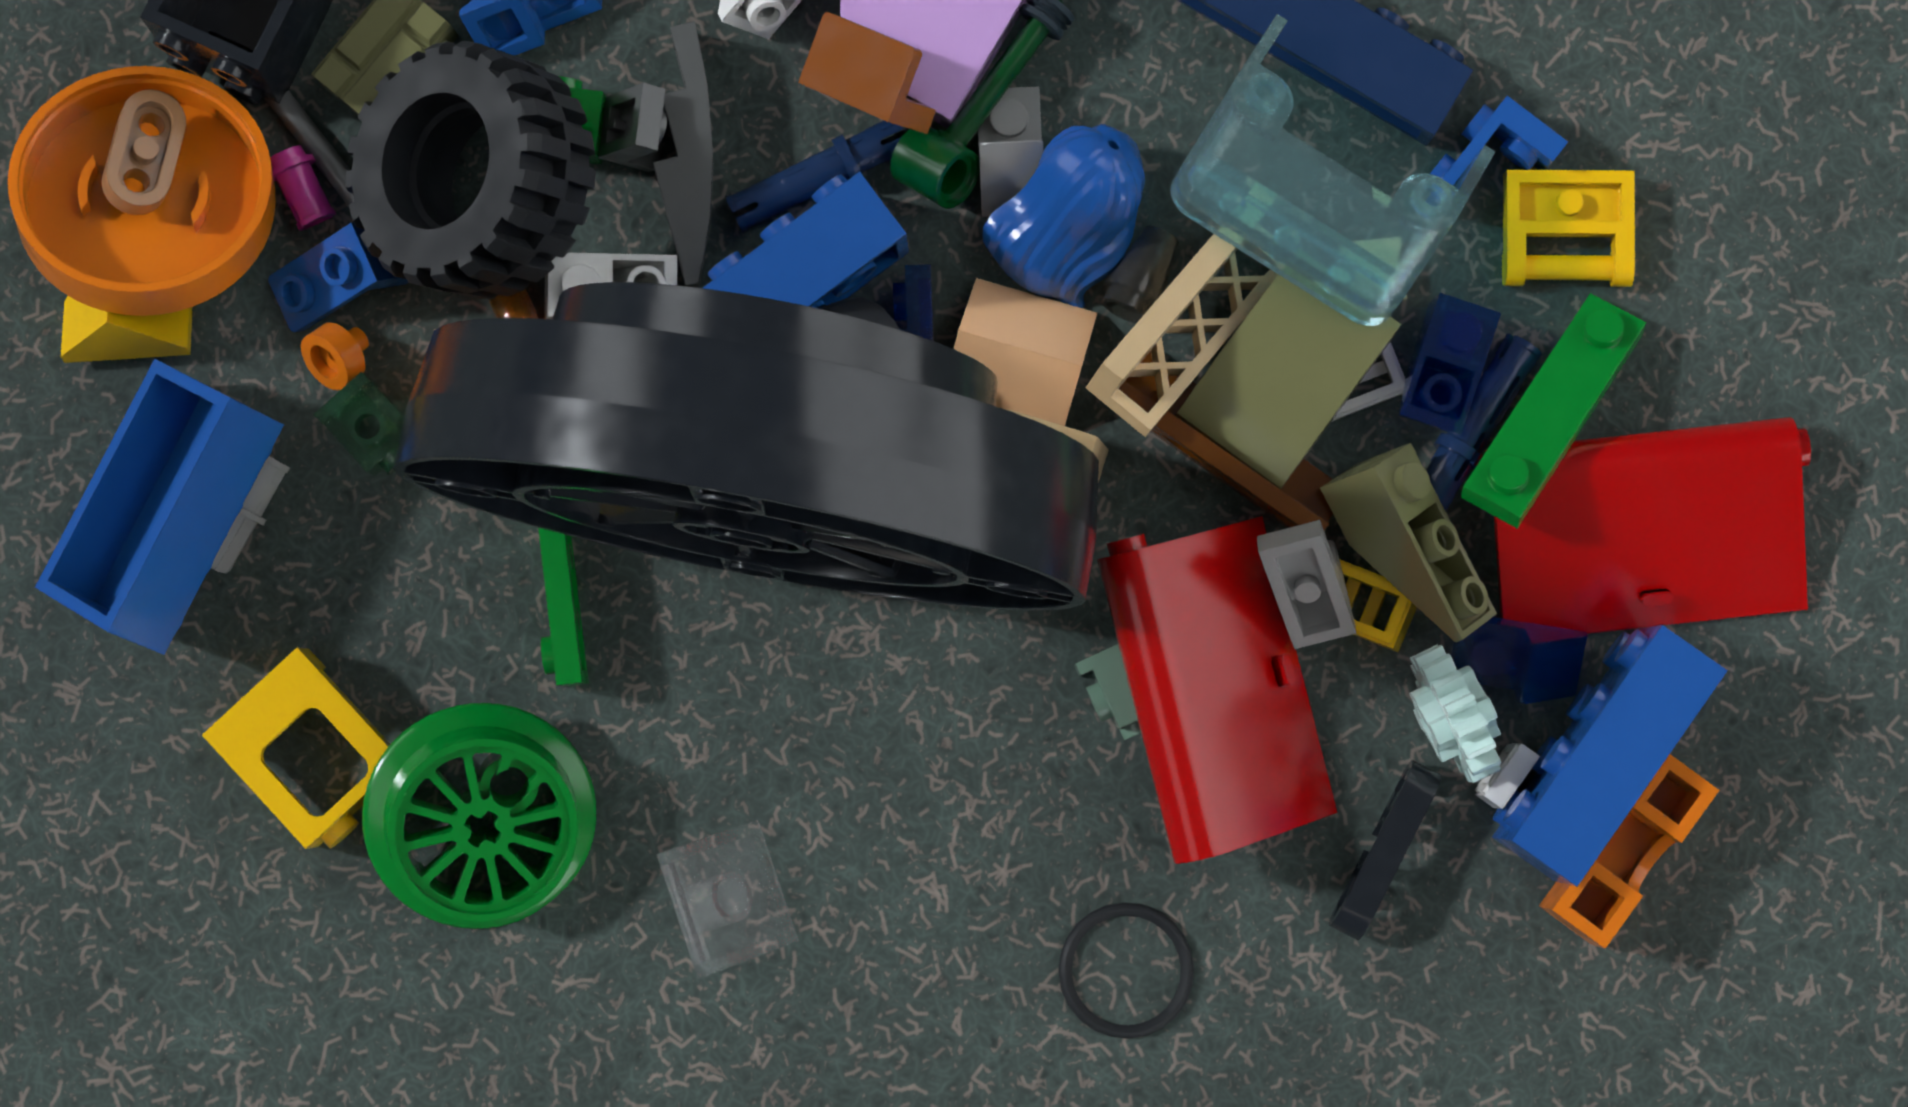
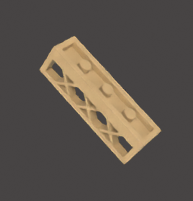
M1253 191L1248 193L1104 360L1085 387L1144 437L1148 435L1240 326L1293 256L1292 253L1257 226L1271 206ZM1244 241L1273 264L1264 276H1239L1235 252ZM1224 266L1226 277H1215ZM1228 290L1231 316L1229 318L1203 319L1199 294L1202 291ZM1241 290H1252L1244 300L1242 299ZM1188 308L1189 319H1179ZM1205 332H1216L1206 344ZM1169 333H1192L1195 352L1193 361L1166 362L1162 337ZM1151 351L1153 363H1141ZM1180 375L1169 387L1168 376ZM1155 376L1158 402L1149 413L1119 390L1128 377Z

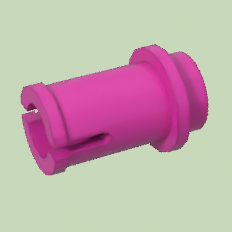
M297 145L270 157L274 181H277L297 222L296 226L299 231L309 229L336 215L311 166L316 161L313 154H306L302 145Z

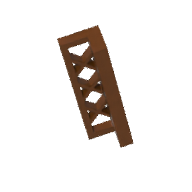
M1151 352L1141 363H1153ZM1180 375L1168 376L1169 387ZM1155 376L1128 377L1119 388L1147 413L1158 402ZM1193 381L1150 431L1286 527L1290 528L1320 520L1325 531L1329 525L1328 520L1333 515V512L1320 488L1333 480L1331 477L1303 459L1284 486L1279 489L1176 417L1177 412L1197 385Z

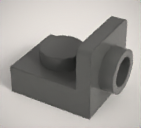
M643 82L606 97L598 158L646 172L654 171L653 162L661 160L663 138L667 125V117L663 110L666 89Z

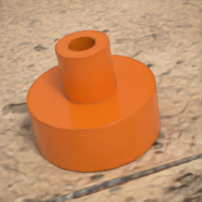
M327 322L303 338L301 353L308 370L322 385L332 390H341L363 375L366 366L363 351L369 347V341L366 334L357 327L347 331L336 323Z

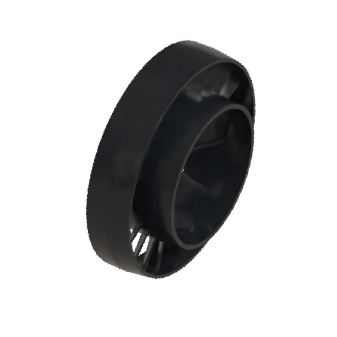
M636 282L583 284L570 287L561 293L553 319L486 318L457 321L442 325L433 332L407 403L394 464V471L398 476L422 490L482 512L559 534L714 569L831 590L925 603L1029 611L1060 610L1080 606L1086 600L1096 544L1099 460L1091 450L1066 434L1040 422L996 407L997 377L984 364L940 343L864 319L785 301L688 286Z

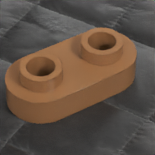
M142 90L133 94L125 102L117 120L102 175V189L107 200L115 208L127 214L144 215L156 210L164 201L172 183L186 129V116L178 101L165 92ZM144 122L153 124L158 129L159 135L149 136L140 129L139 124ZM127 178L137 179L143 184L145 191L133 192L129 190L124 180Z

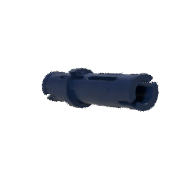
M883 120L846 140L842 134L831 139L834 146L814 154L733 195L725 196L732 213L753 202L758 203V207L735 218L743 233L748 232L750 228L812 198V195L821 186L837 175L843 174L849 180L859 171L862 174L881 163L891 160L894 149L902 136L884 145L881 144V140L904 128Z
M1509 333L1505 335L1503 342L1495 353L1496 355L1479 379L1456 421L1452 424L1447 434L1440 433L1434 443L1437 450L1430 460L1431 462L1426 471L1446 513L1460 486L1483 457L1481 453L1518 394L1526 377L1542 356L1541 351L1519 336H1512Z

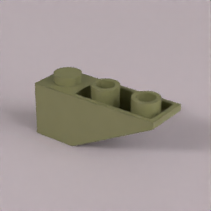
M1411 443L1359 462L1320 488L1348 544L1454 642L1463 640L1497 614L1484 584L1480 581L1459 539L1456 528L1450 522L1430 482L1429 475L1422 466Z

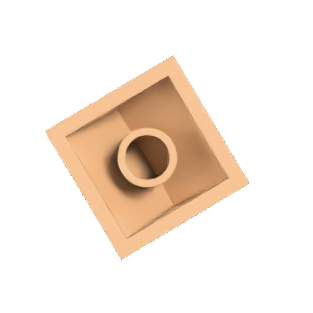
M976 278L958 329L954 349L984 364L996 375L998 381L996 407L1017 411L1065 426L1097 312Z

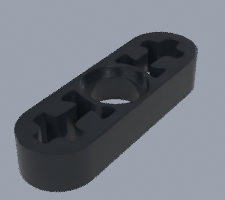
M1414 760L1409 762L1372 833L1377 838L1370 852L1363 851L1329 920L1330 927L1356 940H1360L1364 935L1438 790L1442 774Z

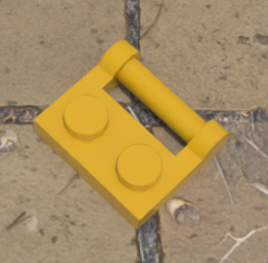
M1505 171L1503 174V286H1524L1525 280L1609 281L1611 287H1631L1633 285L1635 274V171ZM1526 237L1611 238L1610 255H1526Z

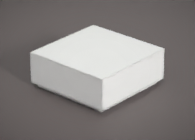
M1522 743L1507 744L1499 755L1501 771L1482 779L1474 790L1476 791L1475 795L1492 808L1503 809L1540 756Z

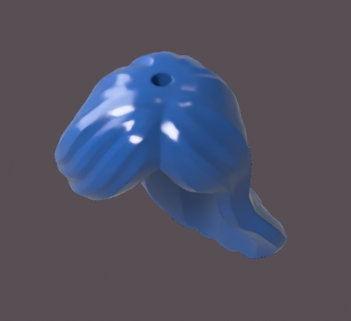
M1100 124L1092 128L1071 126L1051 140L1042 153L1037 169L1026 186L1013 198L994 210L983 227V242L987 250L1012 280L1022 288L1038 296L1050 299L1055 298L1063 303L1079 308L1085 307V292L1114 271L1122 261L1133 237L1138 207L1145 184V174L1137 143L1128 134L1106 124Z

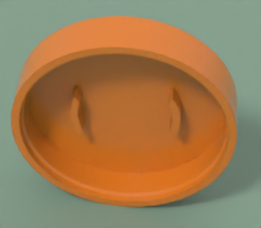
M156 66L116 68L93 74L65 87L44 103L30 118L14 146L9 164L8 194L10 206L22 244L29 258L38 271L61 292L87 306L106 312L135 316L161 315L188 309L208 301L233 285L253 265L267 242L274 221L276 195L271 160L266 141L256 121L236 98L221 87L197 75L177 69ZM142 90H159L172 96L181 105L186 116V129L172 183L164 201L156 210L148 214L131 215L118 210L107 200L102 189V175L117 120L127 99ZM146 122L139 124L140 129L149 136L159 135L158 129L153 124ZM127 178L124 180L129 190L133 192L145 191L143 184L137 179Z

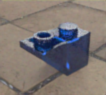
M1439 293L1429 302L1408 366L1398 416L1458 436L1462 435L1501 316L1500 312L1443 293Z

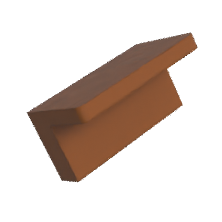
M830 12L823 14L798 83L886 122L928 134L936 113L935 109L907 98L922 57L920 49Z

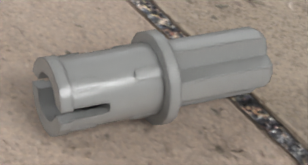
M270 456L266 459L243 503L240 513L235 518L223 541L211 569L225 574L232 569L257 523L264 526L267 521L261 516L275 494L285 473H288L290 467Z

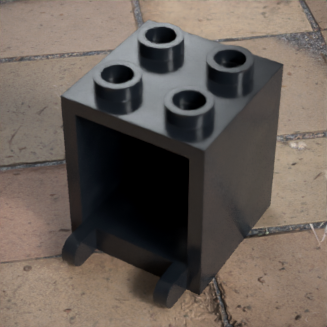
M148 0L140 18L155 37L153 44L169 55L166 62L173 68L201 78L207 72L225 80L224 88L228 92L249 103L259 105L261 99L266 98L280 104L285 93L289 91L333 0Z

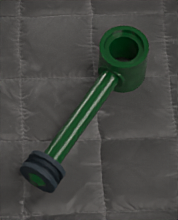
M1026 0L1028 4H1023L1019 9L1020 14L1026 20L1025 24L947 130L939 129L937 131L930 127L928 134L909 129L899 140L894 149L890 167L891 174L895 180L945 209L958 206L970 195L979 177L980 159L974 151L966 146L1044 39L1048 36L1054 40H1060L1064 35L1063 30L1068 29L1066 25H1071L1075 20L1074 15L1063 4L1062 0Z

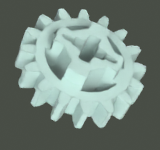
M1438 644L1410 657L1409 659L1412 663L1410 667L1417 679L1415 683L1418 688L1409 693L1415 708L1413 711L1439 760L1445 762L1454 757L1461 773L1464 772L1467 781L1472 783L1501 771L1499 766L1501 760L1494 749L1497 746L1493 738L1501 735L1496 722L1498 716L1490 698L1478 682L1473 669L1467 665L1457 670L1449 653L1446 654L1443 646H1438Z

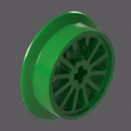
M469 703L442 709L422 718L402 732L389 745L376 764L367 784L362 810V829L368 856L378 876L390 892L404 905L430 920L444 925L470 929L493 928L518 922L534 914L556 898L574 879L585 863L595 835L597 820L596 798L591 776L583 759L571 742L544 719L516 707L495 703ZM476 753H491L483 761L477 779L473 755ZM458 757L463 759L469 789L462 794L437 769L444 763ZM509 767H515L524 772L526 775L525 784L515 794L500 795L490 787L491 778L495 773L498 775L508 770ZM429 779L453 803L451 809L419 800L412 796L422 781ZM543 782L547 783L553 791L552 802L529 807L537 796L539 785ZM487 811H490L494 827L490 829L486 826H481L476 833L472 832L469 816L473 815L477 818H482ZM407 813H413L448 823L449 825L408 834L404 828V821ZM558 817L557 828L552 832L551 838L516 828L519 825ZM453 841L426 866L421 862H417L410 853V850ZM509 843H517L547 853L537 865L530 867ZM461 854H466L456 884L447 885L435 879ZM498 854L502 855L522 878L506 886H501L495 856ZM480 858L484 859L491 888L488 890H467L477 860Z

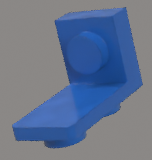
M1509 96L1505 97L1495 111L1484 104L1461 134L1471 142L1459 158L1454 160L1446 153L1423 182V185L1432 192L1422 206L1433 213L1493 135L1503 142L1499 147L1503 155L1524 170H1530L1533 166L1539 170H1546L1568 141Z
M354 222L277 270L268 279L288 327L292 332L308 329L368 290L405 285L409 282L407 279L395 277L385 270L379 259L370 254L360 237L365 229L357 228Z

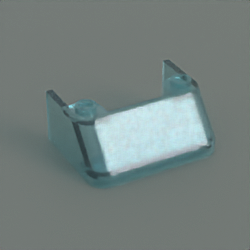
M1276 14L1174 176L1170 190L1172 200L1179 211L1353 322L1365 326L1382 324L1389 319L1400 305L1457 220L1496 151L1484 145L1454 186L1438 176L1418 173L1406 178L1393 197L1386 194L1282 128L1293 110V95L1289 86L1281 77L1261 65L1288 21Z

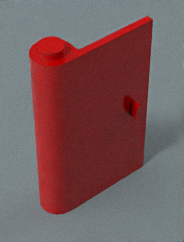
M1792 417L1575 440L1518 529L1494 516L1500 617L1504 643L1808 610L1802 467L1809 466L1811 461V444L1807 430L1805 428L1797 429ZM1667 589V591L1641 593L1645 590Z
M1262 516L1147 546L1145 534L1106 543L1109 556L1097 559L1173 861L1176 864L1199 861L1225 854L1338 813L1297 651L1291 642L1258 553L1257 536L1267 534Z

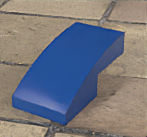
M472 0L460 9L459 16L474 43H479L515 56L544 45L546 30L601 10L602 0Z

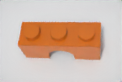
M1669 754L1578 887L1556 882L1539 907L1591 945L1606 949L1642 899L1643 895L1639 893V889L1650 869L1671 845L1683 842L1720 790Z

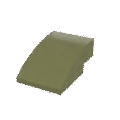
M1296 250L1208 368L1177 412L1176 417L1281 489L1348 401L1356 387L1392 341L1402 324L1302 252Z

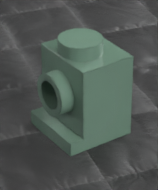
M1119 644L1074 664L1079 676L1091 671L1096 683L1086 687V691L1100 721L1104 722L1113 718L1124 740L1140 734L1141 731Z

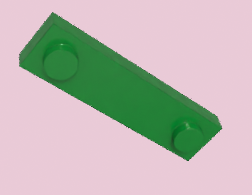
M1590 293L1464 484L1461 498L1518 529L1639 342L1647 322Z
M538 528L550 636L541 637V656L544 672L546 675L555 674L556 686L565 687L589 684L572 537Z

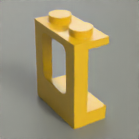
M297 647L205 731L202 736L305 849L316 848L323 842L331 849L347 837L359 824L353 814L363 806L371 774L390 743L323 671L326 667L312 651ZM311 708L320 710L368 764L366 776L322 816H315L310 813L267 766L263 757L265 749L302 714Z

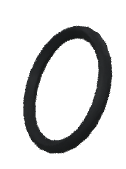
M1123 902L1106 905L1090 912L1075 925L1062 948L1058 974L1061 991L1065 1000L1080 1021L1094 1031L1104 1035L1130 1039L1154 1033L1164 1028L1176 1018L1189 997L1193 985L1194 965L1191 949L1186 938L1171 919L1160 911L1148 906ZM1119 916L1140 917L1164 930L1173 941L1179 955L1181 967L1180 982L1176 994L1167 1008L1156 1017L1133 1025L1113 1024L1100 1019L1090 1012L1079 999L1072 978L1073 957L1084 935L1096 924Z

